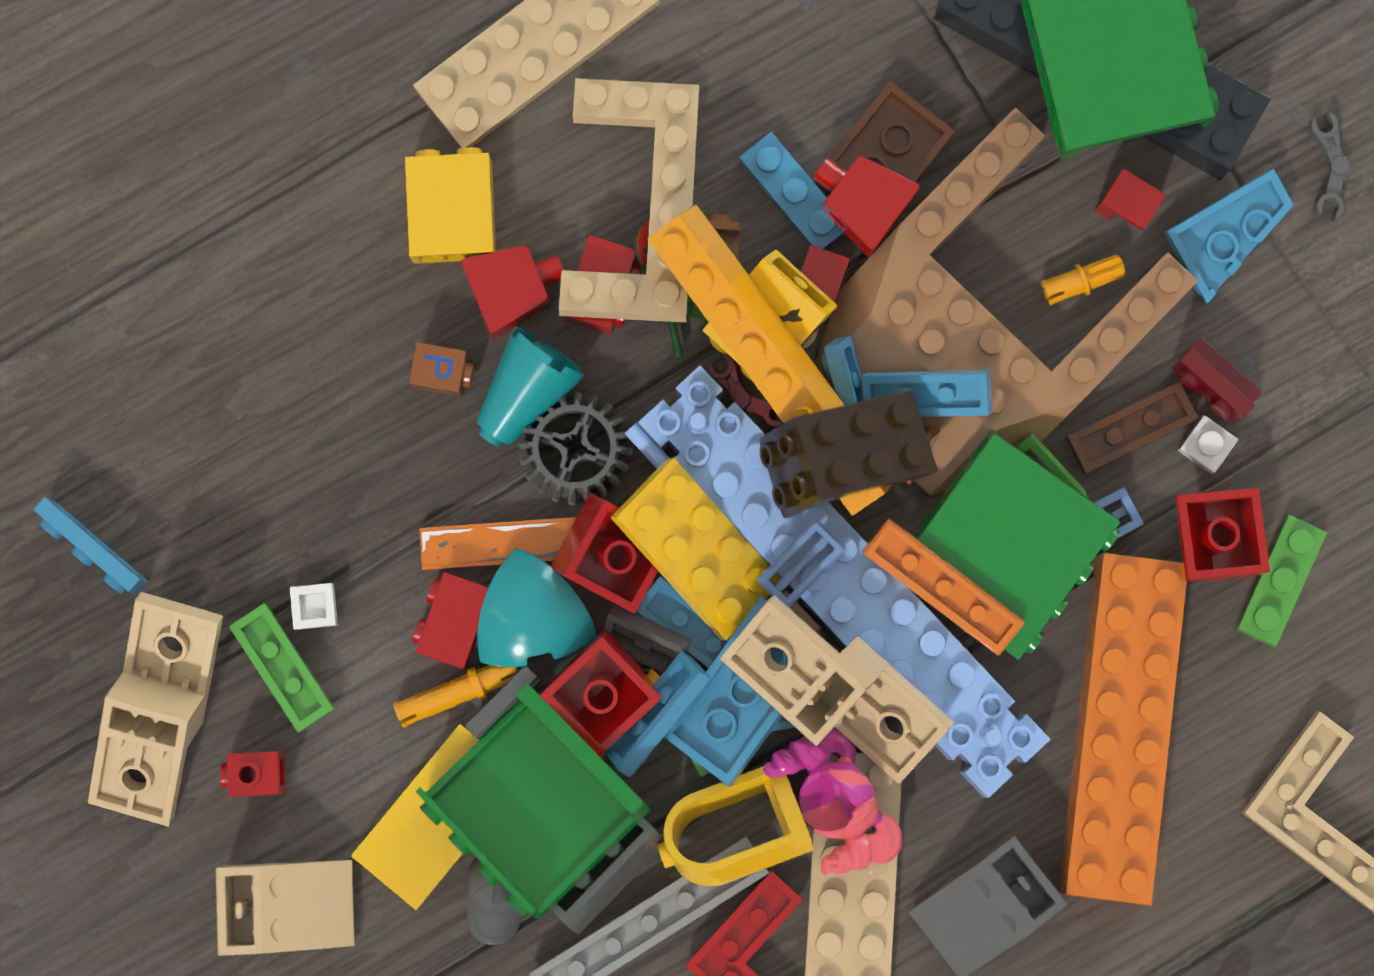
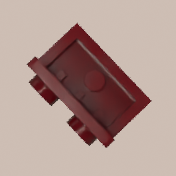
M1198 338L1171 367L1178 374L1177 378L1186 388L1195 393L1199 392L1210 402L1209 407L1215 414L1226 421L1230 420L1233 424L1245 418L1254 408L1255 404L1253 402L1261 394V390L1203 338Z

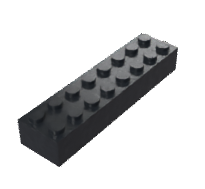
M1020 0L940 1L933 18L934 20L1039 78ZM1208 63V70L1204 71L1208 87H1214L1218 98V111L1215 112V118L1205 127H1201L1200 123L1142 137L1216 179L1221 180L1232 169L1271 98Z

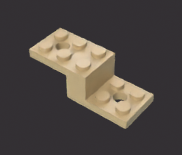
M140 592L134 604L123 673L105 696L88 797L89 804L167 827L170 826L175 816L187 748L204 722L223 615L144 592ZM163 637L176 638L182 645V651L169 649ZM136 769L145 776L146 782L133 780L128 770Z
M775 595L766 602L720 658L816 746L835 727L898 784L903 781L955 723L859 636L841 653H838ZM771 647L780 648L786 653L788 665H780L772 659L770 654ZM893 716L899 719L903 724L904 732L894 733L889 730L885 723V717Z

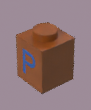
M416 342L409 384L416 390L462 398L464 387L471 388L475 364L469 363L470 357L467 351Z

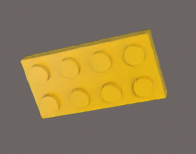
M667 458L610 517L720 640H728L735 633L761 596L766 599L770 595L756 581L768 569V563L675 458ZM776 573L769 579L774 586L781 580Z

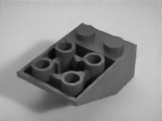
M1006 834L911 908L908 913L957 976H968L1034 932L1068 904L1014 835Z

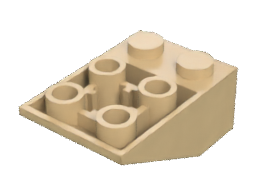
M352 860L224 865L216 868L218 956L355 946Z

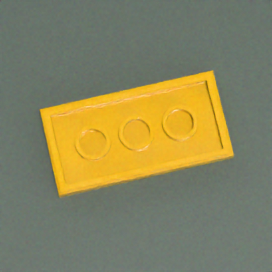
M462 724L458 725L351 855V857L415 910L422 905L463 855L448 839L453 831L443 821L437 826L419 808L425 801L415 792L420 787L427 792L479 741Z

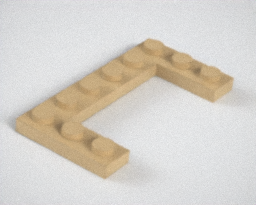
M575 78L573 123L655 127L649 237H651L676 216L693 206L699 85ZM648 241L646 275L562 270L559 316L686 323L688 293Z
M1316 711L1241 813L1374 913V858L1305 806L1311 795L1354 739L1350 733L1322 712Z

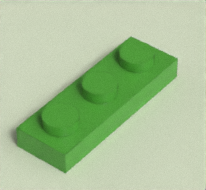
M1291 515L1284 517L1268 553L1270 572L1258 576L1234 630L1271 647H1277L1326 537V531Z
M266 603L229 626L298 733H301L335 710L330 699Z

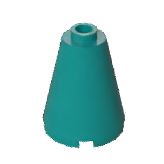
M515 326L509 336L476 419V423L481 427L478 434L497 447L502 442L511 445L524 433V427L532 426L536 422L538 415L543 416L549 406H554L585 375L583 372H580L581 368L555 347L549 343L543 344L539 341H536L534 344L532 340L536 335Z

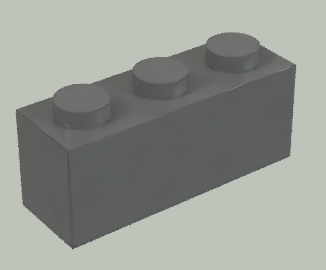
M642 818L550 910L567 927L579 935L659 852L656 844L664 842V838Z

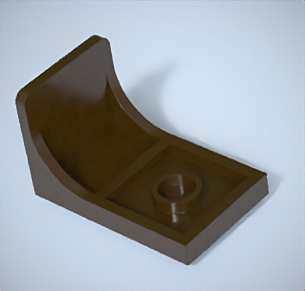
M912 390L793 417L760 438V459L762 464L768 469L773 485V501L776 507L780 509L784 518L794 517L808 509L839 498L929 476L938 471Z

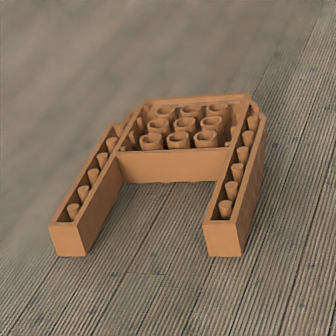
M1016 107L921 202L838 291L834 302L838 307L830 315L815 362V366L835 391L832 377H828L823 368L822 356L825 353L823 347L836 338L851 335L862 376L865 373L990 370L993 412L989 416L921 417L923 422L940 430L932 448L938 471L929 476L914 480L928 496L944 492L948 489L990 429L1004 437L1013 446L1023 442L1025 437L1031 432L1042 442L1198 282L1190 272L1167 252L1051 371L950 275L932 255L1037 150L1045 138V135Z

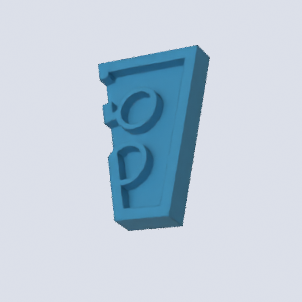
M1274 169L1264 172L1163 232L1180 264L1198 280L1193 288L1202 304L1210 302L1217 294L1216 291L1238 270L1242 265L1241 262L1258 243L1265 239L1293 207V203Z

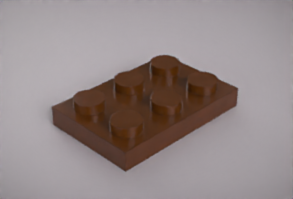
M889 81L830 155L829 159L848 171L859 156H863L916 183L952 138L955 130L893 82ZM813 178L814 182L831 194L832 191Z

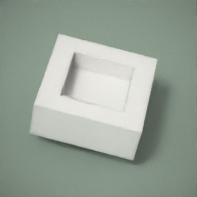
M1203 415L1177 451L1212 475L1217 471L1239 439Z
M333 583L290 587L294 630L338 626Z

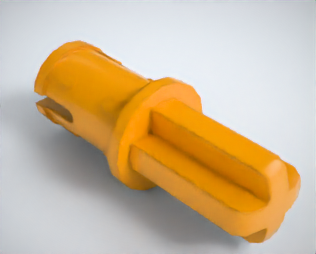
M1113 255L1083 267L1078 263L1075 265L1074 270L1041 280V287L1044 288V296L1048 305L1051 306L1054 303L1082 293L1086 296L1090 295L1091 289L1123 278L1125 276V267L1119 255Z

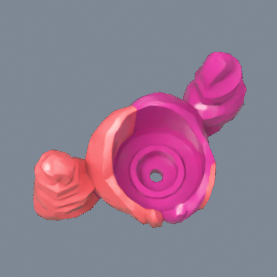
M835 727L817 746L807 737L791 741L788 749H781L773 753L772 762L765 763L763 773L771 778H781L785 775L795 774L798 771L807 769L809 774L800 789L798 803L805 823L818 834L829 838L843 839V845L834 848L830 855L824 856L821 862V871L824 875L831 872L836 875L844 874L850 870L864 869L870 863L885 864L893 860L902 848V830L894 817L878 810L871 782L855 766L856 746ZM835 754L838 757V761L828 762L829 756ZM872 826L873 832L871 834L864 833Z

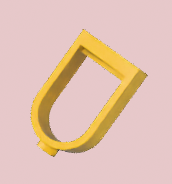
M763 766L739 775L732 786L721 782L689 794L678 801L666 818L664 842L656 844L665 869L675 866L677 871L692 883L702 886H719L813 851L814 848L809 831L787 776L771 778L763 773ZM767 791L784 836L713 863L693 862L680 854L678 850L680 836L686 826L694 819Z

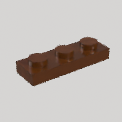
M1179 381L1065 438L1085 475L1199 418Z

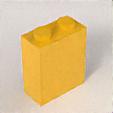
M466 147L458 149L457 154L440 155L438 150L426 149L416 151L413 157H405L409 257L413 264L456 262L468 257L496 252L492 161L489 153H482L480 148Z

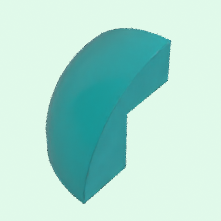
M518 548L505 559L491 581L480 612L477 644L481 663L501 667H523L528 665V659L531 656L551 653L554 659H559L579 650L597 637L592 619L581 599L555 570L534 555Z

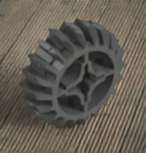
M575 392L573 405H568L566 396H563L559 400L561 407L554 409L553 406H549L547 409L548 414L544 418L541 415L536 417V423L538 424L536 428L531 426L524 427V434L532 437V441H520L518 443L520 450L531 451V455L520 459L521 466L535 465V469L526 475L528 481L532 482L542 477L543 481L538 485L537 491L540 494H544L550 486L554 487L551 499L556 503L561 499L563 491L568 492V504L570 506L576 505V493H583L584 500L586 501L590 490L597 488L602 498L607 497L608 492L603 483L608 480L613 486L618 487L621 482L617 476L612 474L614 469L625 473L629 469V466L625 462L619 461L618 457L632 455L631 448L619 446L620 442L629 440L624 434L626 431L617 433L615 431L624 423V418L620 415L609 421L607 418L612 413L613 406L607 403L600 412L597 411L599 398L596 395L591 396L588 406L582 405L583 396L581 392ZM581 416L575 428L567 434L547 431L554 423L563 418ZM593 420L601 425L610 439L609 455L600 452V449L593 447L588 441ZM581 434L582 447L588 454L585 453L582 457L578 455L577 459H572L570 462L568 449L563 447L562 444L566 445L568 441H571L573 444V439H579ZM542 443L551 446L552 449L557 450L562 455L557 478L543 465L541 458ZM581 464H598L604 467L597 475L588 480L569 482L571 476L574 475L575 470Z

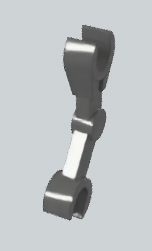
M1329 112L1324 117L1329 125V132H1321L1317 127L1316 119L1313 118L1308 123V133L1325 153L1329 163V175L1324 195L1315 202L1313 212L1315 217H1318L1322 214L1323 203L1325 201L1330 202L1335 208L1331 220L1333 222L1344 211V202L1340 194L1345 174L1349 170L1350 164L1348 159L1344 157L1340 147L1338 119Z

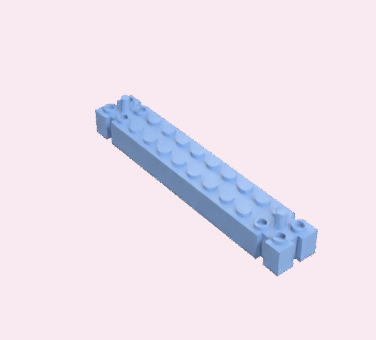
M701 365L697 367L675 388V395L679 399L671 407L662 400L638 424L662 450L670 446L677 453L675 457L677 462L769 566L815 519H818L847 548L798 600L844 649L859 636L955 722L936 743L935 747L948 760H954L959 756L967 764L960 771L962 776L982 797L989 798L1013 775L1006 767L1011 761L1016 758L1018 762L1026 763L1051 739L1027 714H1020L1016 718L1008 710L1015 702L1011 696L908 587L862 553L867 543L829 502L808 509L794 517L784 518L780 509L776 507L773 501V485L768 469L762 464L760 459V438L765 434L735 402L726 409L719 401L723 395V389ZM816 531L776 574L782 579L822 536ZM828 543L786 587L793 592L834 548Z

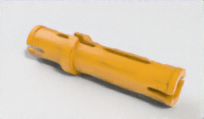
M487 665L477 669L474 666L467 669V674L430 688L410 698L393 703L396 715L402 727L405 728L474 698L482 700L487 698L486 693L505 686L519 670L518 667Z

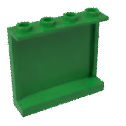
M1020 0L1060 160L1075 157L1080 150L1200 123L1201 127H1205L1215 118V112L1218 111V98L1214 87H1208L1204 72L1208 70L1207 55L1204 47H1198L1194 33L1198 27L1197 16L1193 6H1187L1186 0Z
M990 429L914 534V537L1025 621V624L1004 649L1019 660L1025 651L1031 654L1040 644L1044 636L1041 630L1050 617L1056 620L1065 610L1069 603V599L1066 596L1075 583L1081 586L1088 579L1094 569V565L1091 562L1100 549L1107 551L1113 545L1120 533L1116 529L1120 521L1115 515L1099 507L1008 443L1004 437Z
M526 683L515 694L520 701L427 792L421 787L415 792L425 801L419 807L425 815L437 826L443 821L453 831L448 839L465 856L471 851L482 862L476 869L493 886L501 882L510 892L505 900L522 917L529 912L540 920L651 809L554 709Z

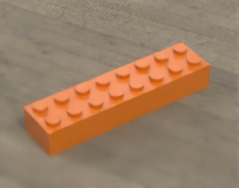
M1102 553L1095 558L1058 892L1065 895L1152 906L1187 584L1184 563Z

